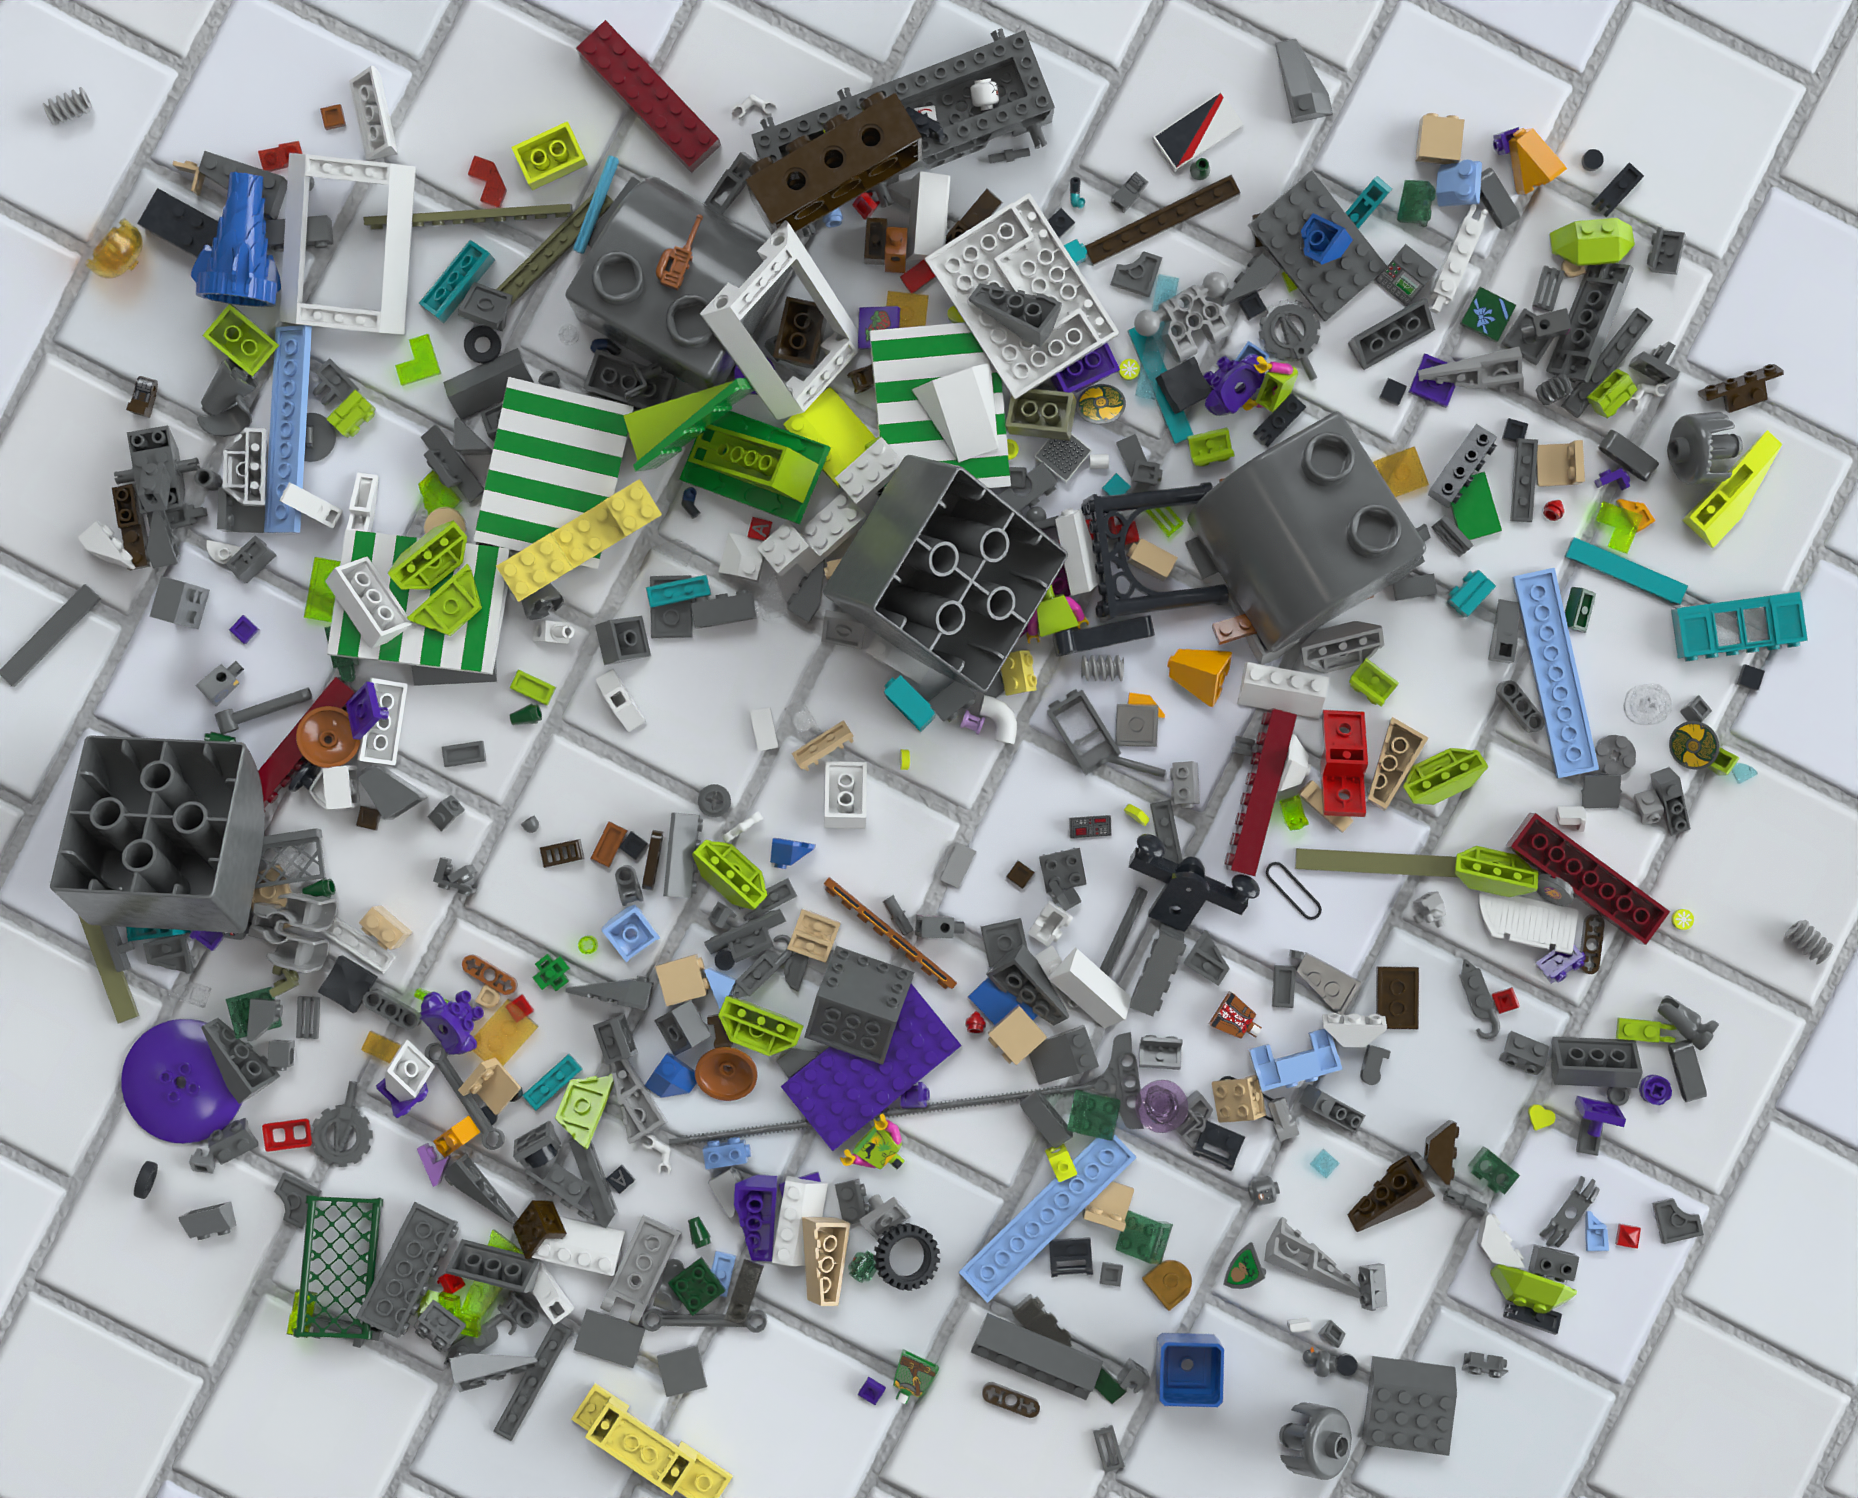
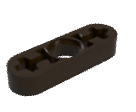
M652 831L642 889L653 891L664 832Z
M1595 914L1588 915L1583 922L1580 952L1596 954L1595 957L1591 956L1590 960L1591 963H1594V967H1590L1589 971L1588 967L1584 965L1580 968L1586 974H1595L1600 968L1605 922L1601 916ZM1594 918L1596 922H1599V925L1594 927V933H1598V936L1588 935V932L1593 931V926L1589 925V922L1593 921ZM1591 938L1597 942V947L1594 950H1589L1586 946L1587 941ZM1585 955L1584 964L1589 962L1590 956Z
M988 1382L983 1386L982 1396L986 1402L1028 1418L1036 1417L1039 1414L1040 1405L1036 1398L995 1382ZM991 1388H995V1393L1000 1395L1001 1391H1005L1002 1394V1401H998L999 1396L992 1395V1397H988V1392H986V1390H991ZM1007 1395H1015L1017 1402L1014 1405L1006 1404L1005 1398ZM1020 1398L1024 1399L1023 1404L1030 1405L1031 1402L1034 1403V1408L1036 1409L1027 1412V1407L1021 1405V1409H1018Z

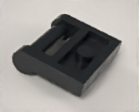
M1206 1120V1127L1201 1132L1192 1155L1196 1157L1202 1156L1232 1171L1245 1136ZM1204 1143L1229 1152V1158L1227 1159L1204 1149Z
M1090 1237L1054 1239L1049 1242L1051 1278L1067 1274L1086 1273V1275H1093ZM1085 1260L1086 1265L1057 1267V1262Z

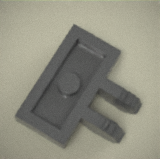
M330 358L315 371L323 381L313 390V394L315 396L320 395L327 386L331 389L321 400L323 405L329 404L336 395L343 402L355 389L357 391L360 390Z

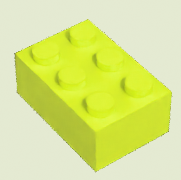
M568 121L511 147L532 191L588 165Z

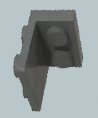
M223 488L218 489V530L223 532L265 533V506H243L226 493Z
M434 1299L414 1325L415 1333L422 1339H429L432 1342L431 1345L439 1352L442 1350L447 1352L458 1335L466 1327V1324Z

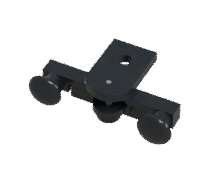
M1152 834L1140 835L1137 838L1138 847L1135 848L1130 856L1129 868L1166 883L1149 909L1148 917L1183 932H1186L1205 901L1242 915L1248 907L1249 898H1257L1260 894L1258 883L1248 875H1235L1231 881L1233 886L1231 888L1222 882L1205 876V868L1201 860L1196 857H1187L1179 864L1163 858L1166 852L1165 845L1158 837ZM1172 906H1178V907H1180L1181 909H1179V910H1174V909H1172L1171 907H1172Z

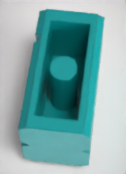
M1470 570L1462 578L1464 583L1460 587L1455 586L1448 593L1450 598L1447 600V603L1464 618L1468 617L1496 587L1480 570L1474 572Z

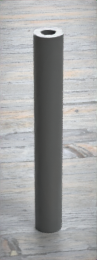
M1119 756L1109 761L1110 763L1164 778L1166 772L1165 769Z

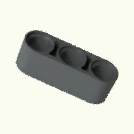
M1488 168L1481 172L1480 199L1498 228L1503 229L1520 219L1519 211L1494 170Z
M1610 430L1598 446L1602 453L1645 482L1648 481L1659 465L1656 459L1614 430Z
M1512 680L1499 683L1496 688L1498 697L1522 728L1527 732L1542 730L1545 725V719L1519 685ZM1506 684L1512 688L1509 696L1503 690ZM1518 701L1524 703L1525 708L1522 712H1519L1516 708ZM1531 717H1534L1537 720V726L1535 728H1532L1529 725V720Z
M381 990L369 991L363 997V1004L366 1008L404 1029H413L419 1026L422 1021L419 1019L421 1016L420 1012ZM372 994L377 995L379 999L377 1005L372 1004L370 1001ZM390 1004L395 1005L397 1008L395 1015L390 1014L388 1011ZM408 1014L413 1015L415 1018L413 1025L408 1024L406 1021Z
M1687 1039L1669 1044L1668 1051L1683 1100L1690 1102L1707 1097L1706 1087L1692 1042Z
M1036 1090L1020 1101L1021 1108L1052 1147L1058 1148L1073 1137V1132L1041 1091Z

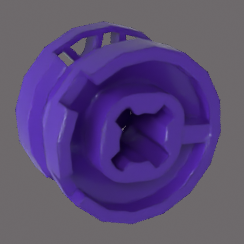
M1648 1075L1639 1084L1640 1096L1643 1100L1653 1105H1662L1672 1096L1670 1082L1659 1075Z

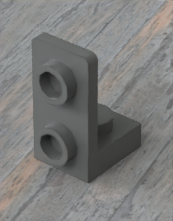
M440 857L433 882L438 883V887L450 890V887L456 888L458 893L469 896L470 893H476L477 888L458 884L457 882L451 883L450 880H447L446 877L451 874L453 869L452 859Z

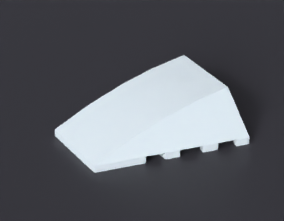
M991 363L970 367L912 389L958 462L998 449Z

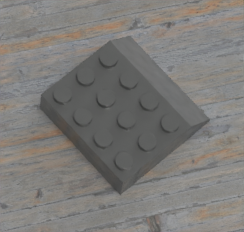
M1372 1356L1362 1439L1365 1444L1449 1456L1457 1399L1456 1368Z

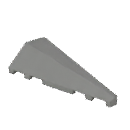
M1519 347L1418 370L1419 381L1426 379L1434 380L1439 384L1450 382L1454 383L1455 386L1486 389L1488 387L1496 388L1501 392L1512 390L1516 391L1517 394H1524L1522 354Z
M622 1059L611 1063L618 1102L623 1115V1123L626 1128L627 1141L631 1144L652 1133L668 1121L629 1060Z
M1284 1217L1280 1218L1266 1243L1264 1261L1359 1298L1361 1294L1360 1287L1350 1280L1351 1276L1347 1273L1343 1274L1335 1267L1336 1263L1314 1243L1309 1244L1300 1236L1302 1233L1298 1229L1293 1230L1286 1223L1287 1219Z

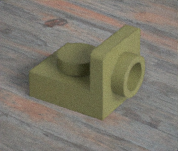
M287 968L282 969L287 981L283 978L273 983L274 988L269 990L272 998L300 985L298 982L299 975L296 971Z

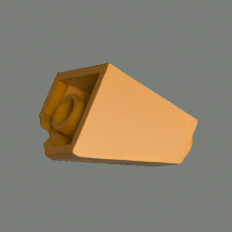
M1533 128L1517 130L1513 134L1514 137L1508 141L1515 189L1518 195L1532 192L1534 190L1533 186L1545 185L1567 170L1564 163Z
M1178 649L1175 655H1171L1168 660L1167 667L1170 668L1169 677L1202 702L1213 707L1221 695L1223 689L1221 686L1230 670L1232 652Z

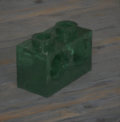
M1484 1146L1468 1164L1473 1169L1470 1173L1480 1181L1482 1178L1488 1181L1487 1187L1496 1194L1500 1191L1505 1195L1520 1176ZM1488 1160V1168L1486 1170H1481L1480 1164L1483 1161ZM1503 1173L1505 1180L1498 1184L1496 1178L1499 1174Z

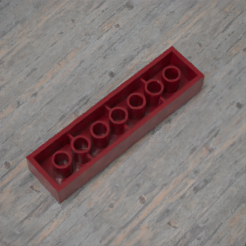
M606 20L576 47L579 56L691 173L721 146L719 138Z
M1272 708L1262 715L1261 725H1263L1261 733L1258 732L1255 742L1258 745L1257 752H1253L1250 761L1253 768L1246 776L1245 784L1248 785L1247 791L1242 793L1240 804L1243 805L1242 810L1236 815V833L1232 832L1229 842L1232 845L1231 852H1227L1224 864L1227 865V870L1256 876L1297 714Z
M1529 813L1506 844L1507 848L1541 873L1550 874V878L1553 879L1559 877L1573 888V895L1639 944L1647 945L1671 912L1536 813Z

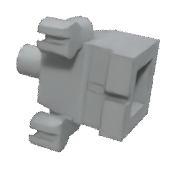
M1438 891L1428 892L1413 901L1414 906L1420 909V913L1413 916L1416 923H1421L1424 918L1426 923L1434 922L1437 928L1444 925L1442 917L1446 915V911Z

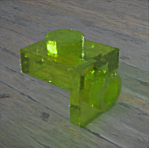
M1299 795L1279 801L1284 823L1290 831L1299 830L1309 825Z

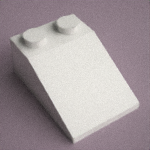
M876 634L866 651L868 655L918 684H921L930 668L904 653L878 634Z
M826 761L824 828L865 829L867 762Z

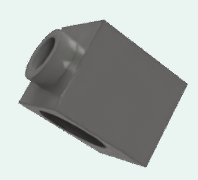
M269 1041L268 1067H274L276 1071H286L287 1067L293 1066L295 1041Z

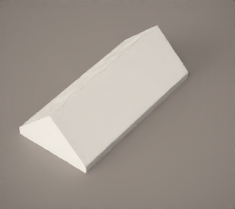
M370 66L349 80L366 160L398 154L381 74L375 66Z
M920 171L912 178L907 260L925 259L945 245L950 188L949 175Z
M370 678V682H373L375 686L379 707H387L389 716L387 720L380 719L361 738L358 760L395 765L408 684Z
M1076 947L1048 977L1054 985L1103 1028L1126 1020L1132 997Z

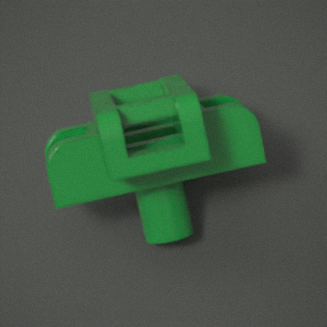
M547 954L535 963L540 972L532 978L541 990L551 985L555 991H558L569 982L564 973L570 967L563 960L562 956L553 960Z

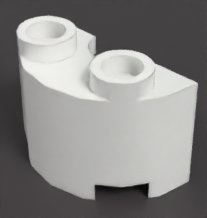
M1049 901L1038 915L1028 934L1049 947L1052 941H1058L1062 934V931H1060L1061 927H1067L1073 917Z

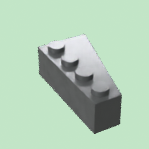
M204 151L198 170L205 177L228 190L230 172L262 176V198H265L264 213L274 220L278 218L288 183L283 176Z
M1162 922L1158 928L1159 938L1154 939L1150 951L1152 955L1145 961L1142 970L1144 974L1143 976L1140 975L1130 1002V1008L1152 1017L1155 1011L1159 1012L1163 1000H1161L1163 992H1168L1171 984L1168 981L1170 975H1174L1177 971L1179 963L1176 961L1178 956H1183L1186 949L1184 932Z

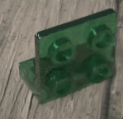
M272 987L225 999L236 1039L246 1037L248 1034L250 999H276L275 997L272 998L269 992ZM279 1017V1021L276 1022L268 1030L281 1027L283 1025L281 1017Z
M1076 1089L1067 1131L1112 1141L1121 1100L1090 1094Z
M1128 1210L1125 1218L1124 1232L1120 1231L1115 1249L1149 1264H1161L1173 1224L1166 1221H1156Z

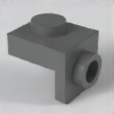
M450 795L441 801L427 817L442 832L465 809L458 800Z
M1056 880L1049 883L1052 890L1049 893L1055 904L1059 903L1064 911L1081 903L1082 900L1074 887L1062 891Z

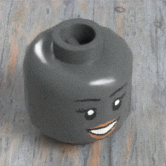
M1269 1176L1253 1179L1248 1186L1251 1202H1255L1258 1206L1274 1203L1277 1198L1276 1194H1280L1277 1181L1273 1182Z

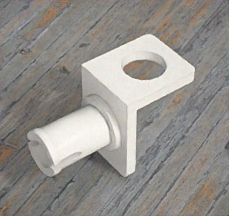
M534 621L533 642L568 644L569 638L574 634V629L569 623ZM541 626V628H542V633H541V636L539 637V635H538V629H539V627Z

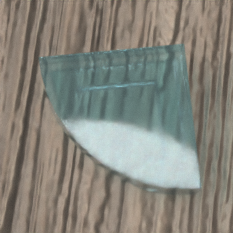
M1736 763L1731 770L1738 784L1758 774L1753 767L1743 763Z

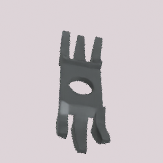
M1583 1176L1580 1177L1576 1187L1571 1191V1195L1556 1216L1551 1219L1548 1226L1540 1233L1544 1237L1556 1226L1546 1245L1550 1246L1560 1237L1555 1244L1556 1247H1560L1567 1240L1570 1232L1590 1204L1595 1201L1600 1189L1596 1186L1590 1195L1596 1182L1593 1178L1583 1192L1579 1194L1585 1181ZM1568 1207L1576 1208L1577 1214L1574 1218L1566 1217L1565 1211Z

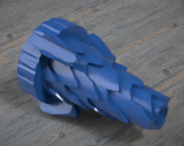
M230 172L227 201L225 207H223L222 217L218 220L217 237L213 238L212 246L204 245L191 271V277L196 282V296L233 305L251 307L275 306L276 293L281 290V281L273 255H267L268 239L265 238V198H262V176Z

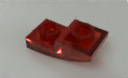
M299 141L278 144L276 148L258 151L262 170L272 172L287 168L289 165V153L302 154Z

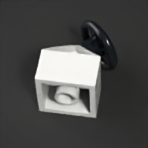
M308 762L294 776L288 787L290 792H296L304 785L314 800L326 810L358 808L361 806L357 766L322 768L317 776L314 773L318 766Z

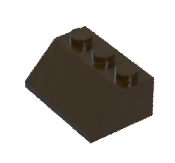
M786 296L773 354L774 358L810 369L817 367L821 350L820 345L823 341L827 320L815 302Z

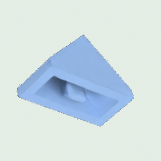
M708 968L704 971L719 1009H721L725 997L730 996L737 979Z

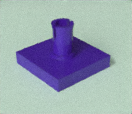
M366 681L346 703L353 739L361 740L380 719L387 720L389 716L388 708L379 707L373 682Z
M1581 1096L1576 1097L1575 1105L1583 1118L1591 1120L1587 1130L1589 1135L1600 1137L1603 1123L1620 1127L1625 1126L1626 1118L1617 1105Z

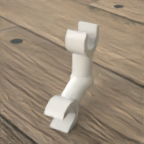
M750 95L742 104L734 105L732 112L736 111V109H742V113L738 116V119H742L746 114L745 111L752 105L763 109L766 115H771V112L765 108L767 105L774 107L776 105L771 100L764 101L755 95Z
M1640 383L1637 386L1638 390L1631 399L1625 402V406L1633 400L1635 402L1633 411L1640 407V398L1644 392L1653 393L1656 397H1663L1665 394H1660L1658 387H1665L1667 385L1664 383L1657 385Z
M759 812L755 813L722 836L726 843L759 822L763 817Z
M647 1135L648 1138L652 1139L653 1144L643 1143L642 1145L646 1149L654 1148L661 1152V1163L657 1168V1172L660 1173L661 1166L665 1165L668 1168L669 1174L672 1170L669 1163L670 1147L658 1142L654 1135Z

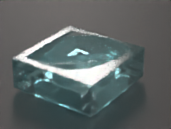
M1322 1149L1310 1163L1325 1178L1340 1164L1325 1149Z

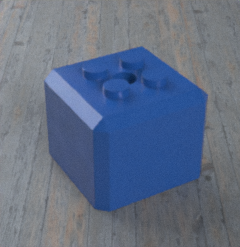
M1161 1333L1157 1337L1156 1393L1160 1402L1164 1406L1219 1407L1223 1403L1224 1348L1220 1340L1214 1334ZM1186 1359H1190L1193 1362V1366L1189 1370L1181 1367L1182 1362Z

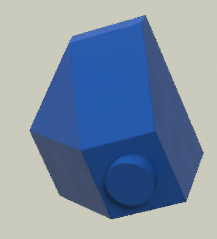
M1312 213L1301 229L1302 238L1304 239L1305 256L1319 264H1325L1342 257L1353 241L1345 228Z
M773 838L770 863H775L774 867L786 869L787 865H793L814 850L816 844Z
M668 1052L644 1086L660 1098L687 1094L697 1084L695 1070Z

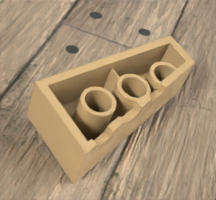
M1393 717L1390 719L1366 801L1383 811L1387 809L1427 742V736Z
M802 1217L807 1300L820 1306H838L850 1223L835 1217Z

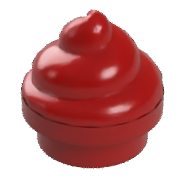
M1552 500L1544 506L1543 514L1551 521H1557L1565 513L1561 500Z
M975 1011L966 1019L965 1026L967 1027V1032L983 1033L986 1022L979 1012Z

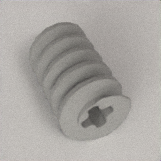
M79 87L80 94H77L73 89L71 90L72 97H69L65 92L63 93L64 100L57 95L56 103L51 98L48 99V106L43 103L45 113L53 125H58L59 120L66 122L67 118L70 120L74 119V114L78 117L82 116V111L85 114L90 112L92 106L82 87Z
M1083 655L1081 677L1085 675L1086 680L1089 681L1091 675H1093L1095 681H1098L1101 675L1103 681H1106L1107 676L1110 675L1112 681L1115 680L1116 676L1119 677L1120 681H1123L1124 658L1121 661L1119 655H1116L1114 661H1112L1111 656L1108 655L1104 661L1103 656L1099 655L1096 661L1094 655H1091L1089 661H1087L1086 656Z
M1807 920L1796 922L1786 932L1785 937L1793 935L1791 942L1799 941L1797 948L1801 949L1805 946L1803 954L1806 955L1811 952L1812 954L1809 959L1814 960L1817 958L1816 964H1820L1832 953L1833 944L1827 943L1828 940L1825 937H1821L1820 932H1815V927L1809 926Z

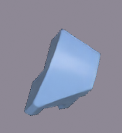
M1586 1211L1585 1218L1586 1251H1609L1607 1226L1601 1223L1591 1211Z

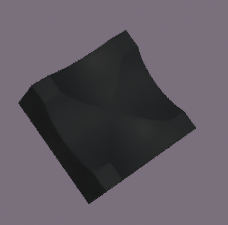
M1195 357L1161 373L1155 378L1174 414L1206 399L1212 391L1211 386L1203 377Z
M342 955L336 960L328 977L319 988L318 993L340 1004L351 1013H356L363 1002L364 995L370 991L378 976Z

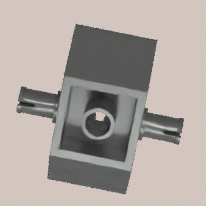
M168 425L127 432L132 469L115 471L114 476H117V478H114L116 484L135 481L140 514L153 513V511H145L138 496L142 466L146 463H154L158 466V462H164L171 477L167 510L182 508L185 494L182 473L199 470L200 466H197V464H200L198 458L180 461L179 450ZM152 494V501H156L157 499Z

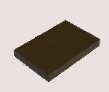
M1376 966V1014L1385 1016L1387 1029H1419V967Z

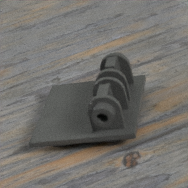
M1080 848L1039 856L1046 893L1052 892L1049 883L1054 880L1057 881L1061 890L1087 884Z

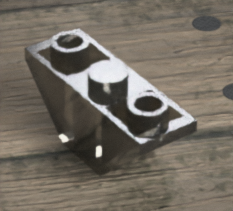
M744 1259L724 1320L744 1326L764 1265Z

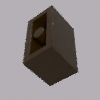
M866 217L865 264L885 265L886 230L888 227L886 218Z

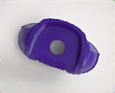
M1256 354L1246 356L1241 362L1230 361L1229 358L1223 356L1216 363L1219 369L1215 373L1208 371L1203 375L1212 388L1211 393L1205 400V407L1210 413L1216 416L1236 413L1261 387L1265 372L1259 373L1253 366L1254 364H1259L1256 360L1258 357ZM1243 382L1238 388L1235 389L1237 383Z
M467 990L456 994V1002L449 1001L447 1003L439 993L433 991L423 998L421 1004V1016L419 1019L429 1027L441 1042L448 1055L465 1054L477 1047V1041L470 1033L474 1028L473 1021L482 1018L484 1012L479 1006L472 1008L468 1002L471 1001V994ZM439 1025L443 1026V1032L440 1030Z

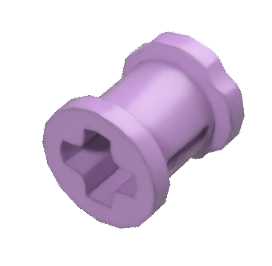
M966 710L960 727L976 731V734L979 735L985 717L979 718Z

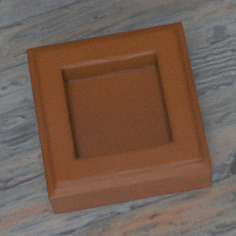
M341 104L320 108L326 130L346 126Z

